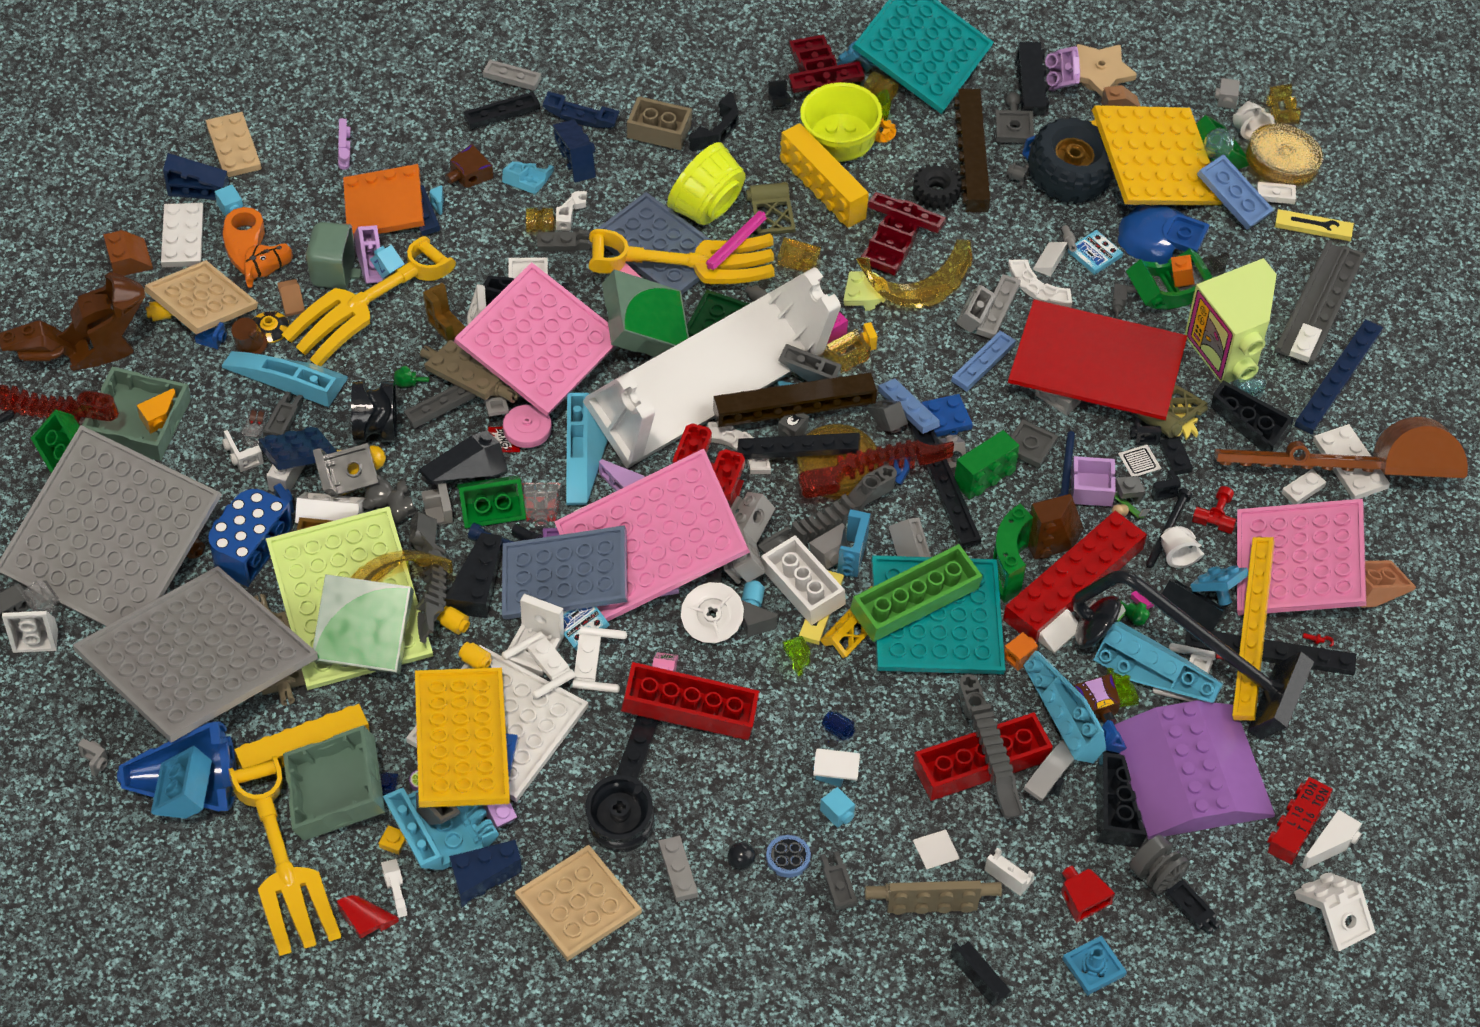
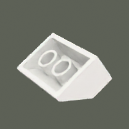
M304 492L297 497L295 523H298L299 517L335 521L364 513L363 502L365 498L342 495L331 497L328 494Z

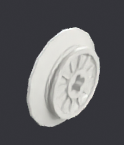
M709 582L697 586L686 596L682 604L681 619L685 630L692 638L703 643H719L728 640L738 631L743 622L744 607L740 596L733 588L722 583ZM711 610H713L714 612H716V617H715V618H713L712 616H710V613H709V612H710Z

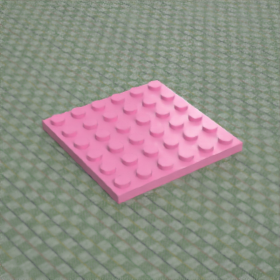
M532 262L454 339V343L546 416L615 347L611 345L608 322Z
M1363 499L1237 509V566L1239 568H1247L1249 574L1253 537H1274L1275 544L1267 613L1366 606ZM1248 576L1237 584L1238 616L1244 615Z

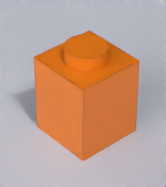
M1191 255L1171 257L1175 287L1194 285Z
M1022 632L1005 645V660L1019 671L1024 667V663L1030 656L1037 651L1038 645L1033 638L1028 637Z

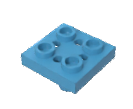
M855 40L848 46L847 52L844 51L838 56L839 61L837 65L852 63L857 60L865 72H867L874 64L852 48L856 42Z
M1236 565L1226 569H1220L1219 566L1211 567L1208 569V572L1199 575L1198 579L1191 583L1192 592L1216 591L1218 604L1220 606L1232 603L1229 590L1248 576V569L1239 568Z
M1102 936L1064 954L1062 958L1087 995L1126 976L1127 973Z

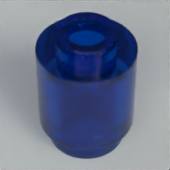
M829 711L823 718L822 726L825 727V730L841 740L850 739L855 732L854 721L837 711Z

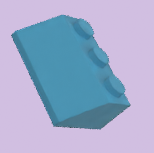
M192 746L162 762L151 813L153 815L186 819L201 812L204 807L212 760L198 748Z

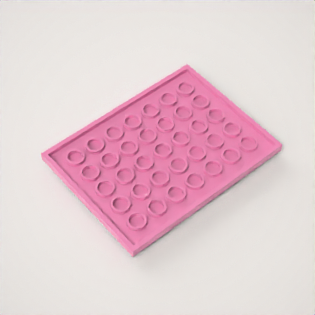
M704 449L554 521L559 535L625 525L627 529V602L596 606L607 621L750 553Z

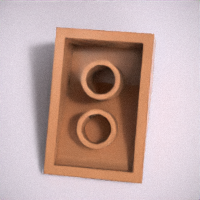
M1391 560L1365 561L1366 606L1359 607H1377L1415 590L1416 586Z

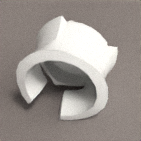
M1247 101L1233 115V124L1236 128L1240 129L1243 138L1249 140L1264 136L1271 130L1274 125V117L1270 113L1265 112V109L1260 105Z
M1182 526L1166 529L1160 536L1167 563L1171 567H1188L1196 563L1204 555L1199 549L1202 545L1195 540V535L1188 528Z

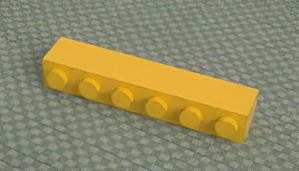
M360 704L347 706L335 713H328L313 721H306L302 725L284 729L280 733L265 736L252 743L243 744L234 749L236 760L240 769L272 761V757L277 756L280 768L285 767L283 753L312 743L323 742L337 734L362 725L369 730V724Z

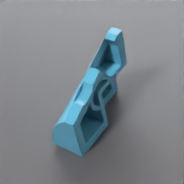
M512 161L503 169L502 182L536 194L550 178L554 171V166L548 165L547 169L537 168L535 163L525 164Z

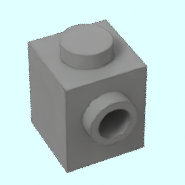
M1221 78L1220 87L1216 88L1214 99H1218L1217 107L1236 109L1239 96V80Z

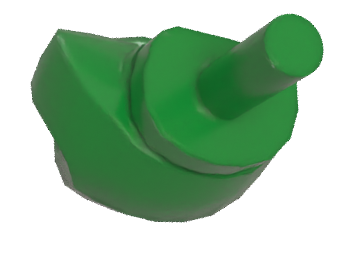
M402 366L394 372L395 385L399 388L416 386V382H429V377H416V372H411L408 366Z
M1120 600L1126 610L1124 615L1136 626H1143L1147 622L1150 613L1146 609L1147 605L1145 603L1139 602L1135 605L1131 602L1127 605Z

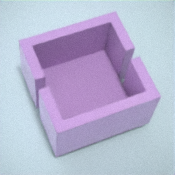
M1074 456L1071 469V495L1075 504L1113 506L1116 492L1115 459Z

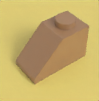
M1124 86L1104 87L1101 101L1102 106L1141 107L1138 97Z

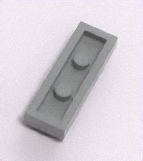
M489 60L483 70V77L532 91L536 90L542 79L541 73L494 60Z
M676 836L658 840L659 849L676 902L698 897V891L681 837Z

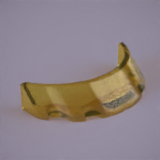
M958 239L949 258L938 271L924 280L909 284L892 283L880 276H876L871 271L869 258L858 257L856 260L869 283L886 300L903 307L922 308L923 306H932L940 303L953 291H956L962 284L961 281L968 267L971 266L973 257L971 241Z
M402 550L390 552L372 559L359 568L351 578L377 582L404 561H413L422 567L438 564L449 574L453 572L452 561L444 557L423 551Z

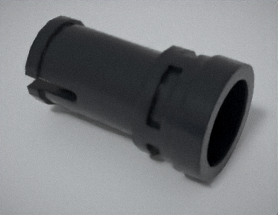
M518 523L511 530V535L522 541L543 538V535L530 531Z

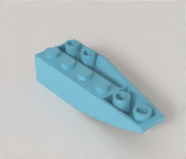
M231 351L222 364L224 369L283 391L291 392V394L302 395L303 398L326 407L331 405L348 379L346 375L313 363L248 352Z

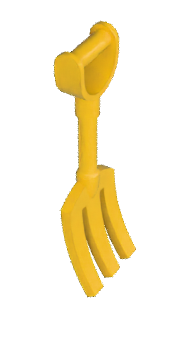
M595 229L589 234V240L592 242V259L589 261V269L596 273H611L614 269L620 271L626 262H653L694 268L698 278L706 284H737L775 277L772 264L741 269L774 261L772 249L745 253L773 246L771 233L747 238L715 270L708 269L706 261L728 240H703L697 246L695 253L690 252L686 254L628 246L627 240L622 235L611 230ZM604 245L616 249L620 255L613 258H605Z
M422 236L409 245L407 264L398 268L395 273L366 291L357 294L344 289H332L300 314L281 335L292 343L314 321L332 309L296 346L299 351L307 355L326 335L345 322L310 358L314 364L322 366L348 339L370 324L368 305L371 301L414 277L425 281L443 278L452 272L456 261L451 257H445L430 244L428 237ZM423 253L435 265H423L416 262L414 258Z
M273 756L272 761L234 771L233 767L229 768L230 781L237 798L245 805L256 807L276 864V873L269 876L260 885L258 894L279 956L292 953L276 896L279 893H282L304 949L316 946L315 936L301 891L303 886L307 888L328 940L340 939V930L331 910L319 872L310 868L293 867V864L289 861L276 819L278 815L273 802L279 796L282 789V774L277 756ZM276 774L277 777L274 787L264 794L254 795L247 793L239 785L240 783Z

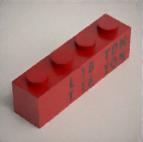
M1311 777L1307 779L1305 784L1301 782L1295 793L1298 795L1296 800L1291 799L1286 808L1289 812L1286 816L1282 814L1277 823L1278 831H1272L1267 843L1270 846L1267 853L1292 865L1328 803L1333 788Z

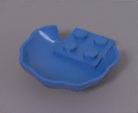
M1138 205L1121 220L1118 229V243L1134 258L1147 262H1158L1159 265L1166 264L1173 256L1174 249L1185 252L1191 248L1197 253L1209 230L1210 224L1187 217L1183 213L1170 209L1167 206Z

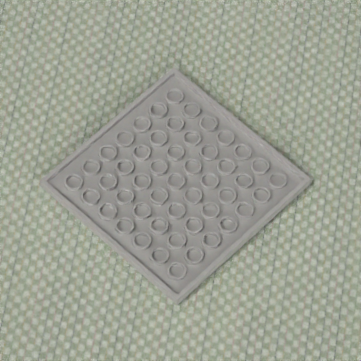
M80 425L0 558V573L104 626H108L164 595L222 494Z
M219 566L73 644L74 652L171 743L318 659L317 652Z

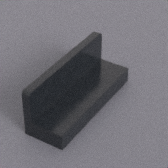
M1176 579L1169 580L1162 592L1164 597L1209 631H1214L1219 620L1225 618L1229 611L1202 594L1192 592V588Z
M969 941L961 946L957 942L952 945L951 959L992 1007L1011 996L1012 991Z

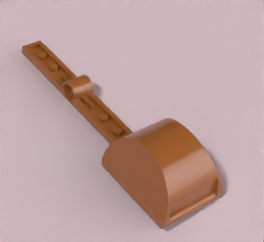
M1409 417L1389 426L1377 440L1373 456L1313 454L1300 441L1291 442L1287 446L1286 452L1215 449L1214 453L1216 461L1222 465H1231L1232 462H1236L1243 466H1252V463H1257L1263 467H1272L1273 464H1277L1284 468H1292L1293 465H1298L1304 469H1313V466H1319L1325 470H1333L1334 467H1340L1345 471H1353L1354 468H1360L1366 472H1374V469H1381L1385 475L1466 478L1468 474L1467 457L1459 441L1444 425L1427 417ZM1298 449H1302V450H1303V453H1302L1301 456H1299V457H1294V456H1293V454H1294V452H1295L1296 450H1298Z

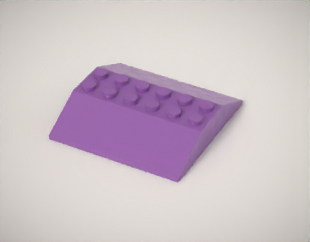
M1196 700L1155 707L1114 725L1127 747L1119 755H1125L1131 777L1130 783L1137 797L1136 804L1138 810L1141 811V821L1146 829L1147 839H1152L1157 835L1164 837L1275 817L1241 721L1233 720L1234 705Z

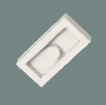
M1267 182L1257 183L1258 193L1267 202L1295 204L1296 185Z
M1303 323L1289 356L1309 362L1322 330Z
M1311 469L1284 487L1282 494L1291 503L1300 504L1324 488L1326 481Z

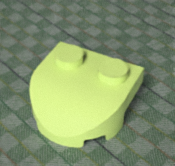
M849 271L843 300L845 306H864L865 311L875 309V305L881 301L882 303L885 302L887 289L884 281L878 274L871 271Z

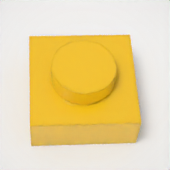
M871 322L864 323L863 332L860 334L862 343L866 344L869 351L875 350L878 336Z
M388 825L378 844L379 848L400 855L407 841L400 829Z

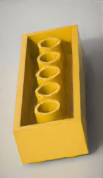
M801 123L783 131L780 142V159L782 163L786 164L792 170V173L798 176L803 181V184L814 193L816 198L820 199L826 208L832 211L837 216V219L847 228L865 220L867 217L869 192Z

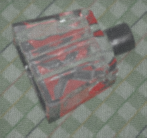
M561 482L521 483L526 520L528 522H535L537 529L546 528L548 521H555L557 518L561 499Z

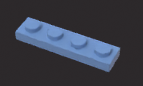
M999 331L952 376L951 382L967 392L1015 346L1016 340Z
M896 379L878 385V392L887 400L901 402L906 418L922 434L940 427V420Z

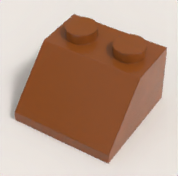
M124 230L103 234L113 273L126 276L153 269L144 238Z

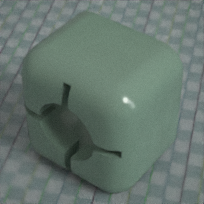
M319 222L314 225L306 251L309 278L314 286L347 290L350 279H360L362 270L353 268L355 244L351 224Z

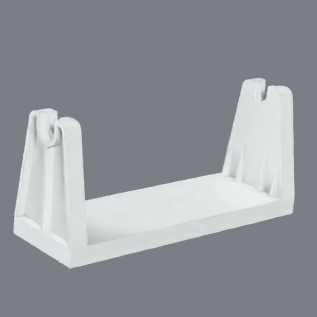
M816 267L802 273L585 397L583 403L627 469L681 438L687 425L694 423L702 426L714 419L713 396L767 388L792 374V370L778 361L786 344L818 356L823 354L841 304L835 294L828 296L822 292L820 280L823 276Z

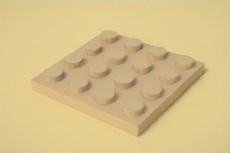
M207 260L146 284L144 289L149 296L195 334L213 328L220 322H227L255 310L258 305L256 300Z
M587 845L515 891V897L567 961L642 913V908L590 845Z

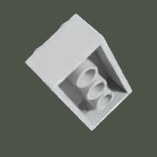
M796 535L761 556L765 574L811 626L846 604L845 589Z

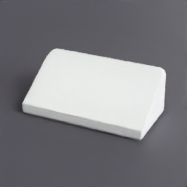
M1049 242L1033 270L1051 277L1066 252L1067 242Z
M1066 609L1040 632L1038 642L1055 654L1075 636L1079 622Z
M816 749L813 776L857 781L860 754Z

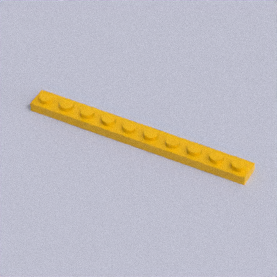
M1253 537L1239 653L1241 657L1260 672L1275 544L1274 537ZM1238 670L1232 714L1233 720L1255 721L1259 686Z

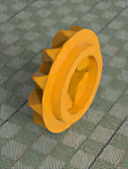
M882 118L879 129L876 132V142H888L896 135L895 124H891L890 120L885 121ZM881 127L884 128L882 133H880L879 131Z

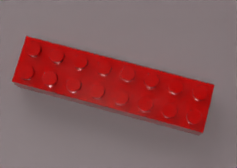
M1115 510L1005 606L1003 621L1020 634L1024 632L1038 643L1042 630L1066 609L1070 612L1074 611L1072 597L1079 590L1125 566L1144 549L1147 534Z

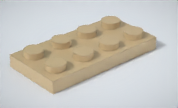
M243 112L205 120L222 170L227 171L228 177L261 170V163Z

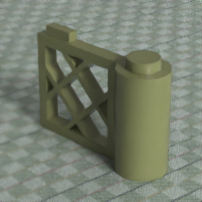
M781 182L749 186V189L746 190V200L752 204L753 215L758 212L757 207L769 209L766 212L765 216L767 219L765 221L772 225L769 229H761L759 226L753 233H757V236L769 233L771 235L794 233L796 228L788 183ZM786 204L787 209L783 213L776 209L778 205ZM771 212L780 216L775 222L768 218ZM784 219L790 223V227H782L779 223Z
M1175 385L1173 395L1177 393L1183 396V398H1171L1166 421L1140 414L1137 416L1139 420L1149 426H1161L1162 433L1173 438L1181 433L1182 426L1197 414L1201 416L1208 410L1207 402ZM1173 404H1184V407H1174ZM1188 404H1196L1198 406L1188 407ZM1175 413H1186V415L1180 418Z

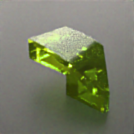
M799 636L783 641L782 645L783 650L791 659L792 668L798 676H801L805 665L810 663L809 655L811 653L804 638Z
M1107 668V675L1112 674L1120 699V707L1139 704L1138 694L1133 683H1130L1131 676L1127 674L1121 676L1114 673V669Z

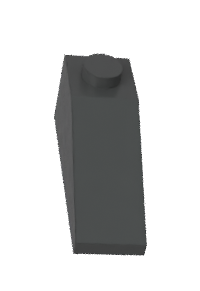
M788 344L785 345L778 360L807 382L840 377L842 367L839 363Z

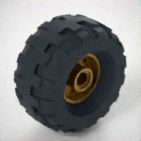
M1069 117V119H1056L1054 122H1049L1042 127L1032 142L1028 157V169L1039 189L1046 191V194L1050 197L1061 199L1060 201L1064 202L1074 201L1075 203H1080L1086 199L1092 200L1096 198L1103 190L1105 191L1108 188L1114 172L1099 129L1092 122Z

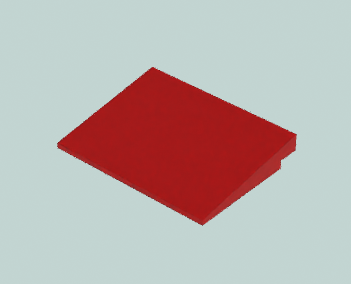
M1034 299L1008 383L1166 421L1188 335Z

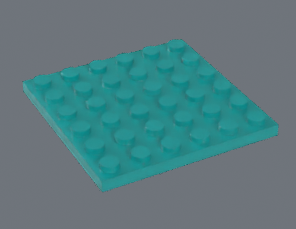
M888 0L852 48L942 114L958 92V89L962 87L994 42L938 0Z
M872 555V586L874 587L932 557ZM970 558L983 576L979 589L875 641L877 671L1004 674L1006 669L997 559Z

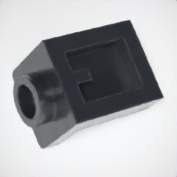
M1135 418L1134 424L1130 426V437H1134L1135 445H1159L1162 434L1161 426H1140L1139 418Z
M1173 469L1168 470L1166 480L1153 483L1151 493L1153 501L1177 497L1181 482Z

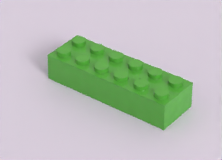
M960 544L854 596L850 610L871 640L875 642L979 589L983 576Z

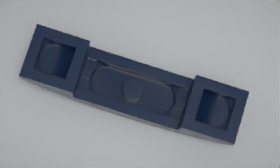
M549 91L542 106L547 111L566 121L574 119L579 125L596 128L614 127L620 113L618 110L604 106L599 111L565 101L566 96Z

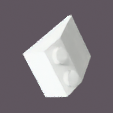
M47 611L2 613V619L13 653L57 651L58 627L55 617Z

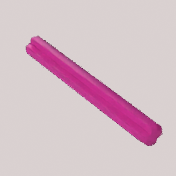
M758 211L706 261L707 268L715 270L767 219L766 213Z

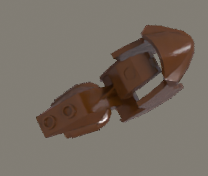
M109 272L105 274L106 285L77 297L78 300L70 311L72 321L63 332L43 321H34L1 332L2 351H17L19 359L23 361H50L64 354L69 357L71 361L70 369L73 371L121 360L134 353L133 347L122 335L144 300L145 290L140 283L123 275ZM90 340H91L92 345H93V347H94V348H92V349H90V345H89Z

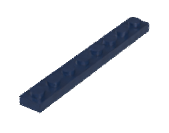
M1365 319L1295 421V427L1311 435L1314 433L1382 333L1383 327Z

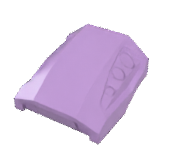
M1077 47L1060 49L1054 53L1047 54L1045 64L1049 69V74L1046 77L1048 85L1051 86L1049 91L1054 92L1060 88L1079 84L1080 63Z

